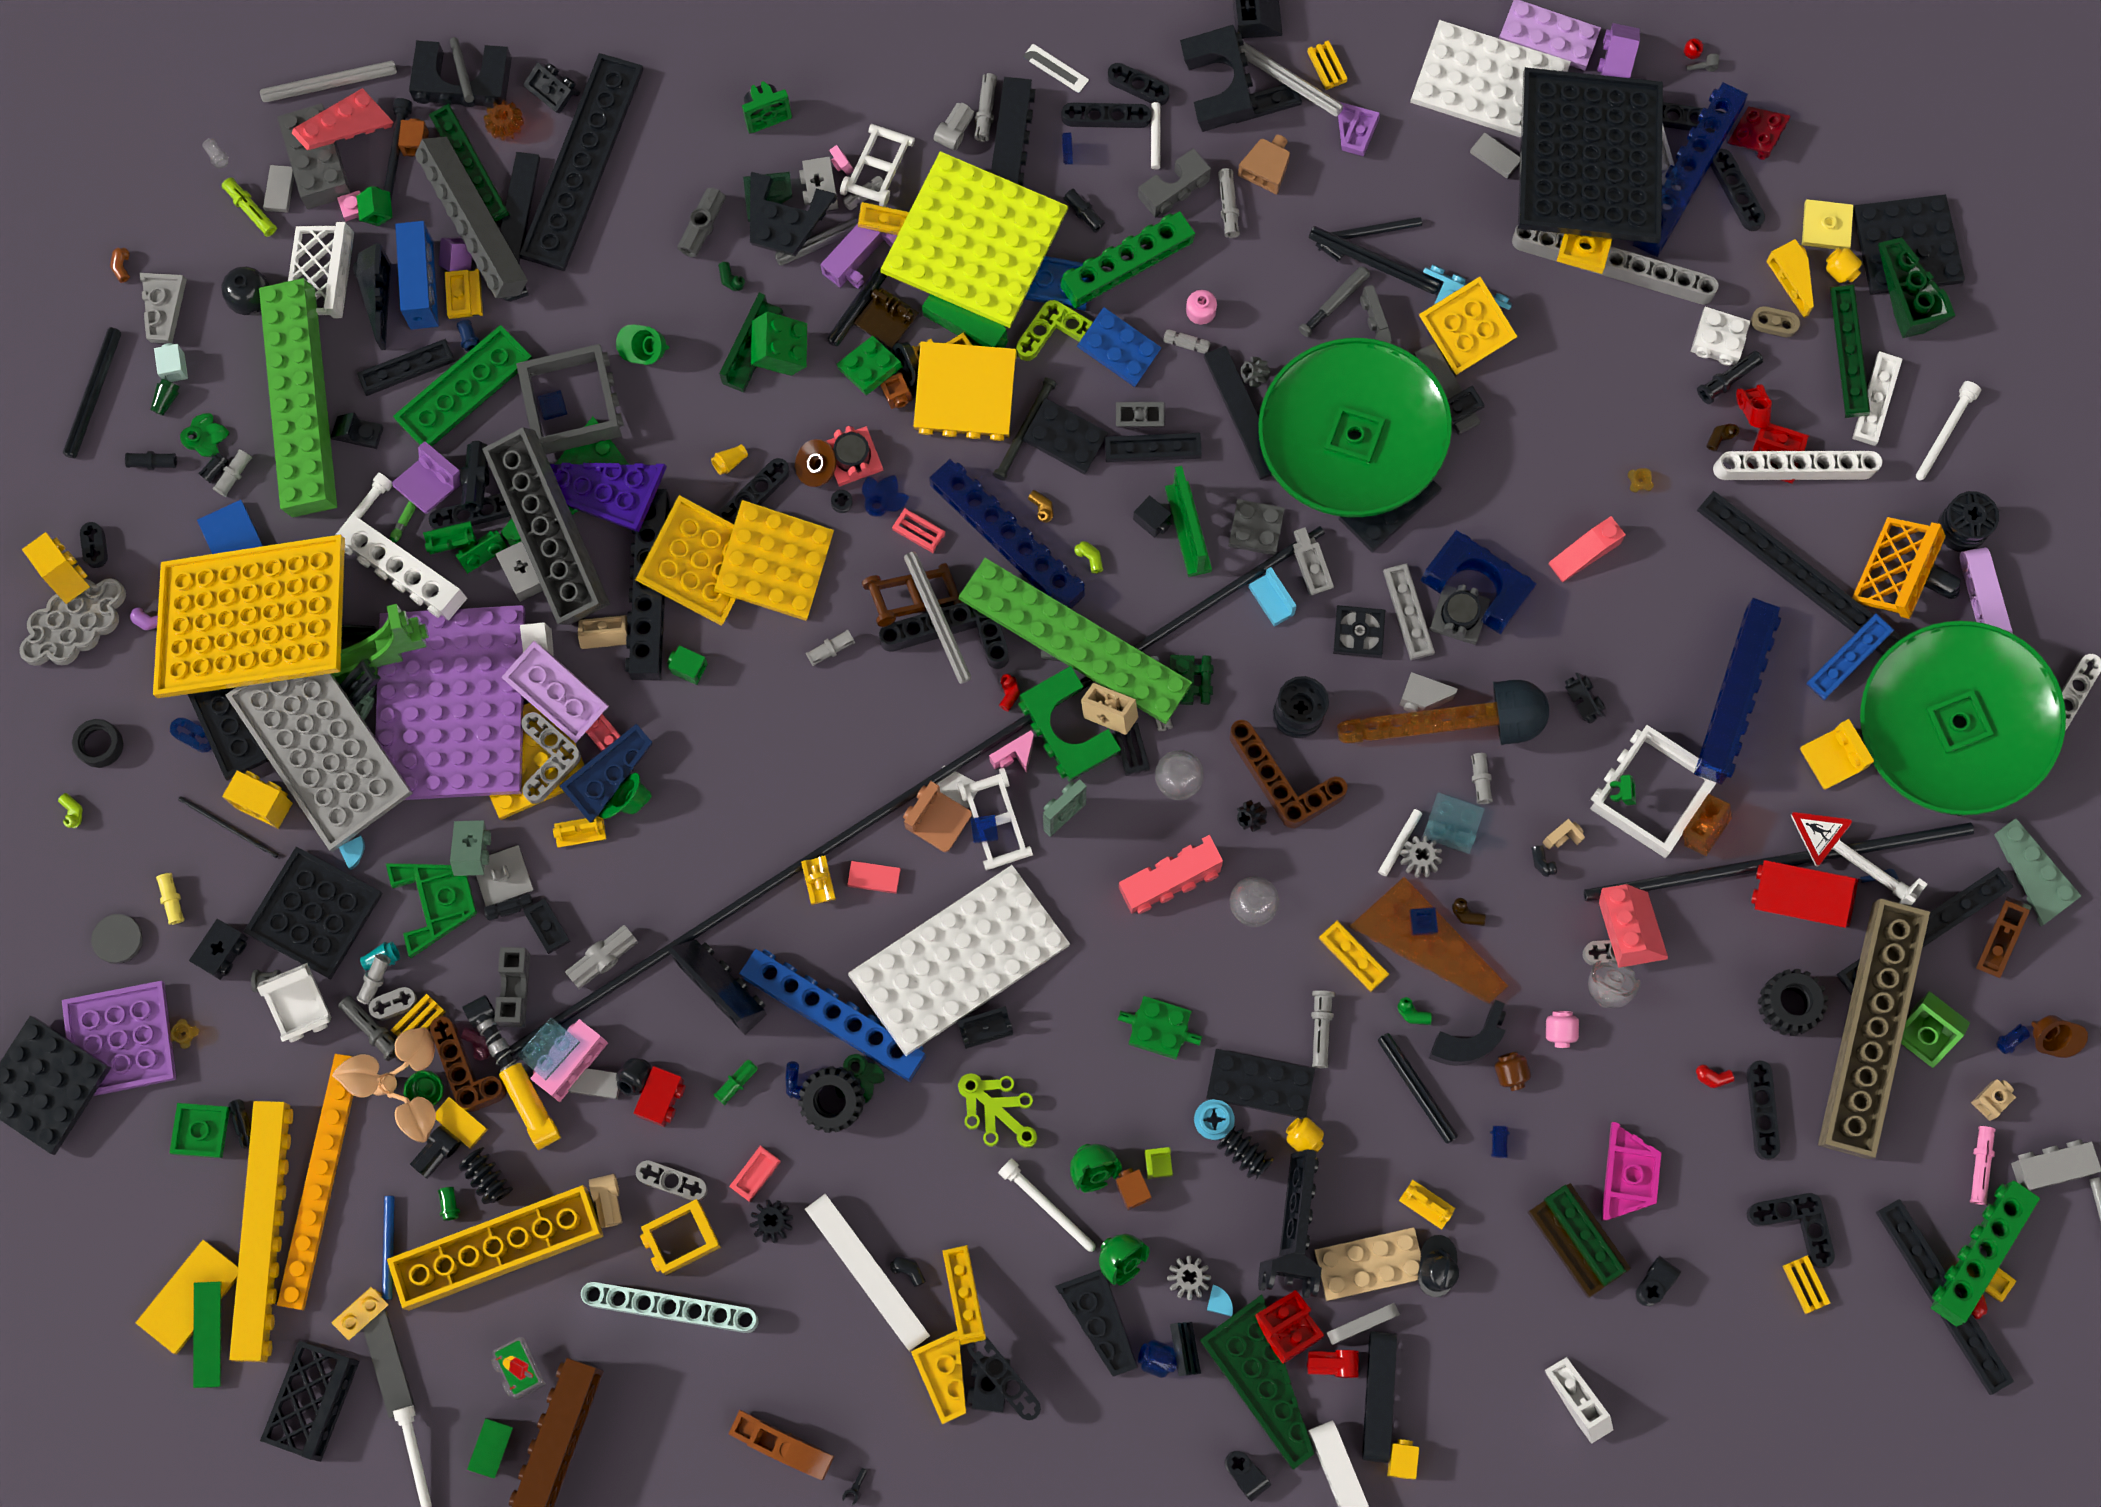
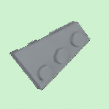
M140 273V280L143 282L142 299L145 301L146 311L144 313L146 339L151 343H173L187 279L183 275Z

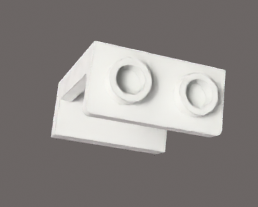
M307 963L262 981L257 986L260 995L265 997L280 1030L282 1042L288 1039L290 1042H294L303 1038V1033L313 1030V1032H318L328 1027L327 1023L330 1022L331 1015Z

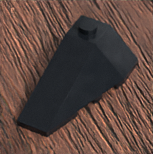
M377 243L358 253L357 262H354L353 271L354 276L358 279L375 340L381 350H386L391 262L381 243Z

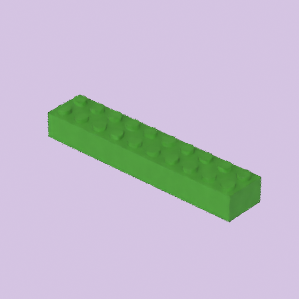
M304 278L259 288L280 509L293 518L337 508L315 288Z

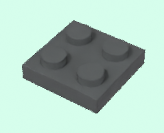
M1237 499L1228 547L1275 555L1285 508Z

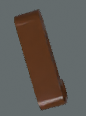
M440 1016L435 1018L431 1022L430 1031L456 1103L464 1110L474 1112L501 1101L507 1092L503 1082L494 1076L476 1081L456 1025L447 1017ZM443 1025L448 1027L445 1029L447 1037L450 1038L449 1040L440 1032ZM451 1047H457V1055L453 1058H447V1051ZM460 1070H465L466 1077L464 1080L457 1082L455 1080L456 1073ZM494 1083L498 1084L497 1093L488 1095V1087ZM469 1093H474V1101L469 1105H465L464 1097Z

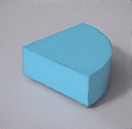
M362 836L339 847L350 870L359 864L363 855L365 843Z
M1212 1285L1207 1311L1232 1317L1233 1306L1230 1297L1222 1288Z

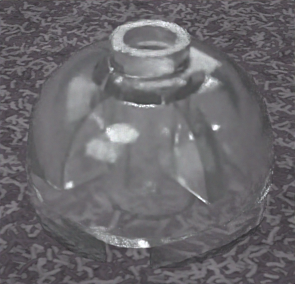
M1174 750L1165 754L1159 760L1155 770L1157 787L1166 797L1174 800L1190 798V796L1200 790L1204 780V770L1200 760L1193 753L1185 750Z
M1258 876L1246 877L1238 882L1231 892L1229 901L1232 914L1243 925L1250 927L1263 926L1272 920L1277 914L1280 902L1278 891L1274 885L1267 879Z
M1602 960L1597 961L1593 965L1587 985L1590 995L1599 1005L1605 1008H1621L1629 1004L1636 996L1640 987V980L1636 981L1634 978L1635 972L1627 966L1618 968L1616 961L1609 960L1608 964H1601Z

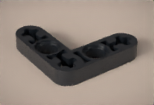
M1806 1193L1758 1202L1748 1208V1221L1758 1227L1800 1220L1811 1263L1817 1268H1825L1834 1262L1835 1253L1821 1199L1816 1194ZM1807 1198L1809 1202L1815 1203V1207L1811 1208L1812 1212H1810L1809 1208H1803L1798 1210L1800 1215H1797L1796 1205L1806 1203ZM1780 1203H1786L1790 1206L1791 1213L1788 1217H1783L1778 1213V1205ZM1757 1208L1761 1212L1770 1209L1772 1211L1771 1215L1762 1217V1221L1758 1217L1754 1218L1753 1215ZM1812 1223L1818 1224L1822 1229V1234L1819 1238L1812 1237L1809 1233V1226ZM1825 1241V1244L1820 1245L1822 1253H1827L1828 1258L1824 1259V1263L1821 1259L1816 1258V1254L1820 1252L1819 1246L1813 1247L1812 1243Z

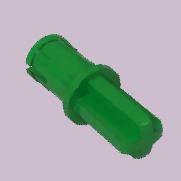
M746 1060L732 1076H728L729 1079L714 1096L725 1106L740 1089H744L742 1086L757 1072V1066L752 1061Z

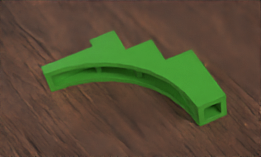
M397 604L387 606L388 620L383 627L365 640L342 649L340 672L332 673V675L341 684L353 669L365 659H369L371 662L369 666L374 667L376 670L374 674L378 675V667L403 661V652L427 647L425 639L429 638L426 624H422L418 617L408 619L406 612L401 611ZM363 671L356 680H359L365 672Z

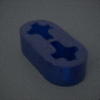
M177 718L171 723L170 733L178 741L202 753L212 749L209 742L200 744L194 738L196 735L201 738L205 737L201 726L186 718ZM185 725V728L190 731L189 735L184 732L179 734L177 727Z

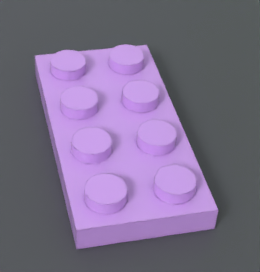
M1513 0L1499 39L1571 61L1570 66L1585 71L1601 27L1521 0Z
M536 640L531 643L501 677L575 743L609 707L606 702Z

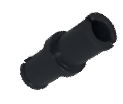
M1074 188L1065 194L1063 199L1075 210L1076 216L1079 219L1082 218L1094 233L1105 224L1104 220L1095 213L1092 205L1089 202L1086 203Z
M154 451L126 453L125 466L126 468L137 467L147 468L148 470L176 468L177 456L176 453L156 454Z

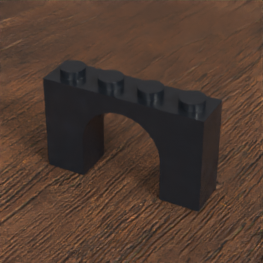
M1230 25L1180 40L1184 61L1189 70L1214 63L1226 64L1234 70L1232 83L1224 92L1194 102L1198 124L1202 132L1256 117L1254 108L1258 107L1255 94H1251L1249 88L1253 87L1250 73L1246 74L1245 67L1249 66L1246 53L1241 52L1240 46L1244 45L1241 32H1236L1234 25Z
M416 40L409 92L413 101L420 104L432 102L440 103L441 105L460 104L465 107L505 108L512 61L508 47L485 45L481 71L470 82L474 100L468 103L464 99L461 85H452L441 79L444 52L440 43Z

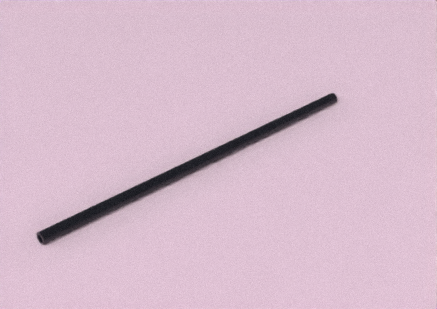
M1969 822L1845 845L1858 854L1973 835L1974 827ZM1831 850L1824 860L1841 858L1843 856L1835 850ZM1808 851L1584 889L1583 893L1585 901L1588 902L1599 900L1602 888L1627 884L1644 891H1651L1757 872L1759 864L1763 865L1764 860L1792 866L1812 863L1813 860Z

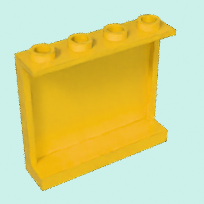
M921 341L914 429L919 430V434L933 435V432H943L942 436L957 437L958 433L966 434V438L980 439L981 435L990 436V440L1004 441V437L1010 438L1016 349Z

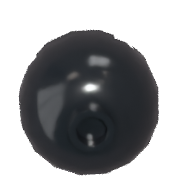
M248 266L237 267L224 277L221 285L222 296L228 307L235 313L250 315L249 313L261 311L259 288L270 285L265 276L257 269Z

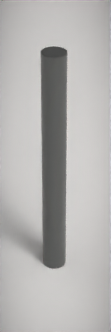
M453 37L450 39L453 57L464 99L470 103L474 100L459 40Z

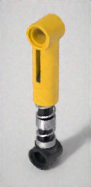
M483 995L462 1006L472 1027L477 1028L481 1032L480 1035L485 1037L490 1054L497 1060L496 1065L501 1067L499 1077L525 1123L527 1132L537 1150L539 1151L559 1140L561 1135L555 1123L548 1115L522 1063H515L517 1059H513L510 1053L511 1050H508L509 1044L505 1038H502L501 1030L497 1029V1024L494 1022L495 1010L487 996Z

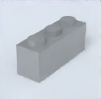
M2082 1139L2066 1143L2068 1148L2061 1150L2058 1149V1146H2052L2042 1149L2043 1154L2034 1156L2033 1152L2018 1155L2019 1160L2011 1163L2017 1182L2029 1191L2101 1172V1166L2093 1143L2083 1144Z

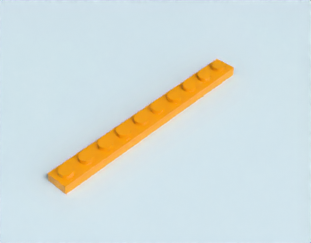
M334 1055L277 1306L305 1310L353 1100V1095L332 1074L344 1061L353 1056Z

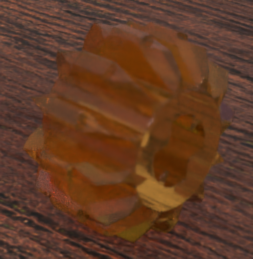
M504 99L501 105L494 102V108H487L486 112L488 115L484 116L487 132L491 133L495 139L499 136L503 141H505L507 136L514 139V133H521L520 126L524 125L521 110L516 108L513 102L507 105Z

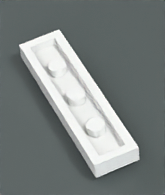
M1880 351L1877 354L1867 387L1870 415L1858 417L1852 439L1876 446L1878 443L1902 358Z

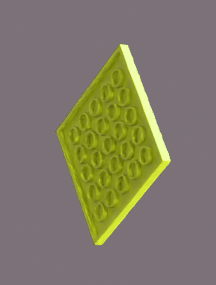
M940 151L881 267V273L1010 328L1068 211V206Z

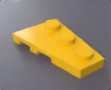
M957 1330L911 1351L942 1425L966 1414L960 1341Z

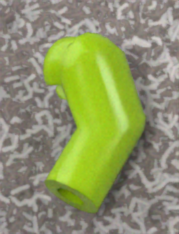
M1085 541L1075 546L1074 551L1077 556H1085L1089 559L1091 573L1103 571L1101 555L1097 548Z
M64 793L58 799V802L68 810L63 823L68 828H76L82 822L83 808L68 793Z

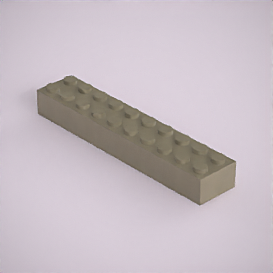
M1879 899L1872 903L1818 1146L1865 1159L1876 1158L1929 920V911L1885 899Z

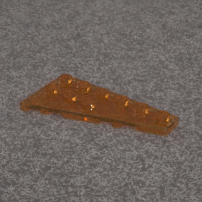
M1405 877L1349 927L1356 932L1359 931L1368 936L1374 942H1379L1388 947L1394 953L1425 970L1428 969L1439 975L1445 981H1450L1461 987L1462 990L1487 1004H1490L1508 987Z

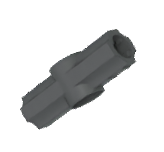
M713 187L707 188L697 209L692 211L690 223L677 246L678 250L684 255L691 258L697 257L706 237L712 233L713 223L726 199L725 194L720 192V190ZM701 220L707 221L702 225L697 224Z

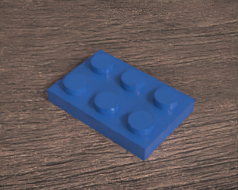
M1105 307L1102 308L1076 346L1134 387L1162 348Z

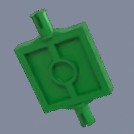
M1143 996L1140 1008L1135 1015L1120 1010L1118 1021L1132 1024V1034L1128 1045L1176 1060L1179 1050L1185 1041L1199 1046L1202 1036L1188 1032L1190 1010Z

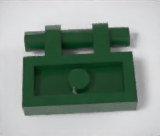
M1170 655V669L1192 682L1180 705H1193V696H1201V704L1203 705L1210 704V696L1213 695L1211 675L1214 673V666L1211 665V656H1202V664L1194 665L1195 656ZM1194 675H1201V686H1194Z

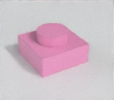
M837 145L829 150L834 157L831 159V162L838 172L843 170L848 176L854 171L851 163Z
M360 190L337 197L345 221L359 217L356 195L361 193Z

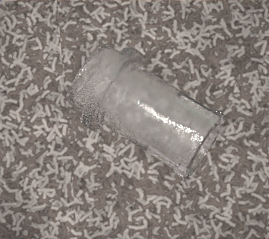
M209 138L203 142L202 147L211 158V164L217 168L225 167L229 162L228 155L221 150L217 141L214 138L211 140Z

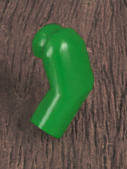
M1408 997L1400 1000L1397 1006L1398 1012L1406 1022L1410 1024L1431 1025V1012H1418L1413 1006L1412 1000Z

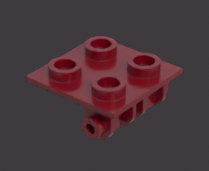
M1748 106L1727 143L1756 150L1758 153L1757 157L1765 160V158L1770 156L1773 147L1776 146L1791 116Z

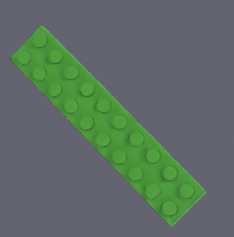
M984 558L959 595V600L1066 665L1071 666L1101 686L1136 699V705L1139 709L1164 724H1167L1192 685L1190 680L987 558Z

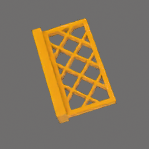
M1887 517L1852 598L1861 605L1897 612L1900 614V617L1910 619L1946 537L1941 524L1931 522V525L1928 526ZM1891 526L1901 527L1904 531L1892 538L1888 535ZM1918 531L1925 532L1923 539L1913 543L1910 535ZM1907 537L1911 545L1897 551L1894 543ZM1891 545L1894 553L1881 559L1880 551ZM1914 550L1916 553L1915 558L1904 564L1901 556ZM1898 558L1901 566L1888 572L1885 564ZM1882 566L1886 573L1872 579L1870 576L1872 570ZM1905 571L1907 574L1906 579L1895 584L1892 576ZM1889 578L1893 586L1879 592L1876 584ZM1872 586L1877 593L1869 598L1861 597L1862 592ZM1896 591L1898 597L1895 604L1884 602L1883 597Z

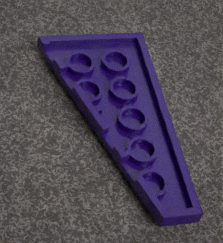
M619 463L550 464L568 507L637 532L641 529L667 468L665 464L644 465L643 463H635L634 465H620Z

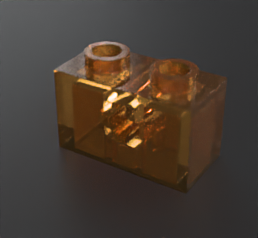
M1708 794L1683 831L1684 846L1707 856L1732 819L1731 805Z

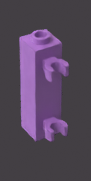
M857 224L820 264L822 274L839 288L848 280L855 288L859 289L864 281L862 280L863 275L856 270L883 240L892 247L897 235L860 228Z

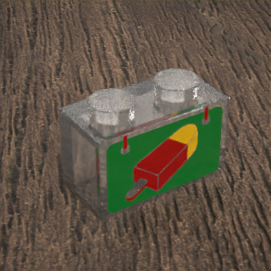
M518 1337L492 1351L494 1358L491 1359V1362L496 1372H501L505 1379L502 1385L508 1397L512 1395L514 1399L518 1400L546 1385L524 1338Z

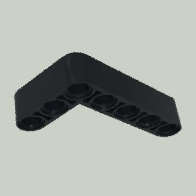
M964 602L941 608L952 634L977 628L989 666L1001 669L1007 665L1009 660L1008 648L999 623L985 615L979 614L976 609ZM928 612L896 621L882 627L879 632L881 646L889 652L939 639L935 628L931 626L932 620ZM958 614L967 616L964 621L960 622L954 619ZM916 627L920 629V632L916 635H910L908 630ZM988 629H993L997 632L993 637H988L984 633ZM888 634L897 636L892 642L884 640ZM995 651H1000L1004 654L1000 659L991 657Z

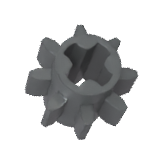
M1251 357V362L1245 361L1241 367L1243 382L1249 383L1252 387H1260V382L1266 383L1270 376L1268 362L1261 360L1259 357Z

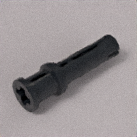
M1754 350L1726 372L1715 374L1710 382L1698 386L1697 392L1699 397L1706 404L1713 403L1714 398L1721 393H1727L1733 383L1748 374L1755 367L1761 365L1763 357L1758 351Z

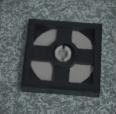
M1337 605L1333 654L1382 658L1386 610Z

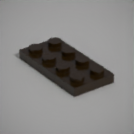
M1569 1183L1567 1185L1569 1190L1626 1272L1629 1271L1631 1267L1572 1184ZM1545 1201L1528 1211L1532 1220L1587 1298H1590L1607 1286H1603Z

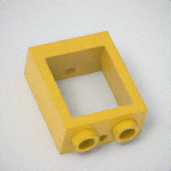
M697 1199L641 1227L643 1234L640 1235V1238L645 1248H651L654 1257L651 1258L652 1264L657 1272L661 1271L665 1276L721 1248L709 1220ZM692 1212L706 1244L666 1264L651 1231Z

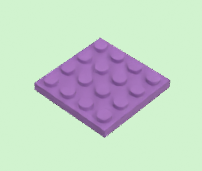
M163 981L62 1000L66 1038L112 1067L94 1096L176 1080L165 983Z

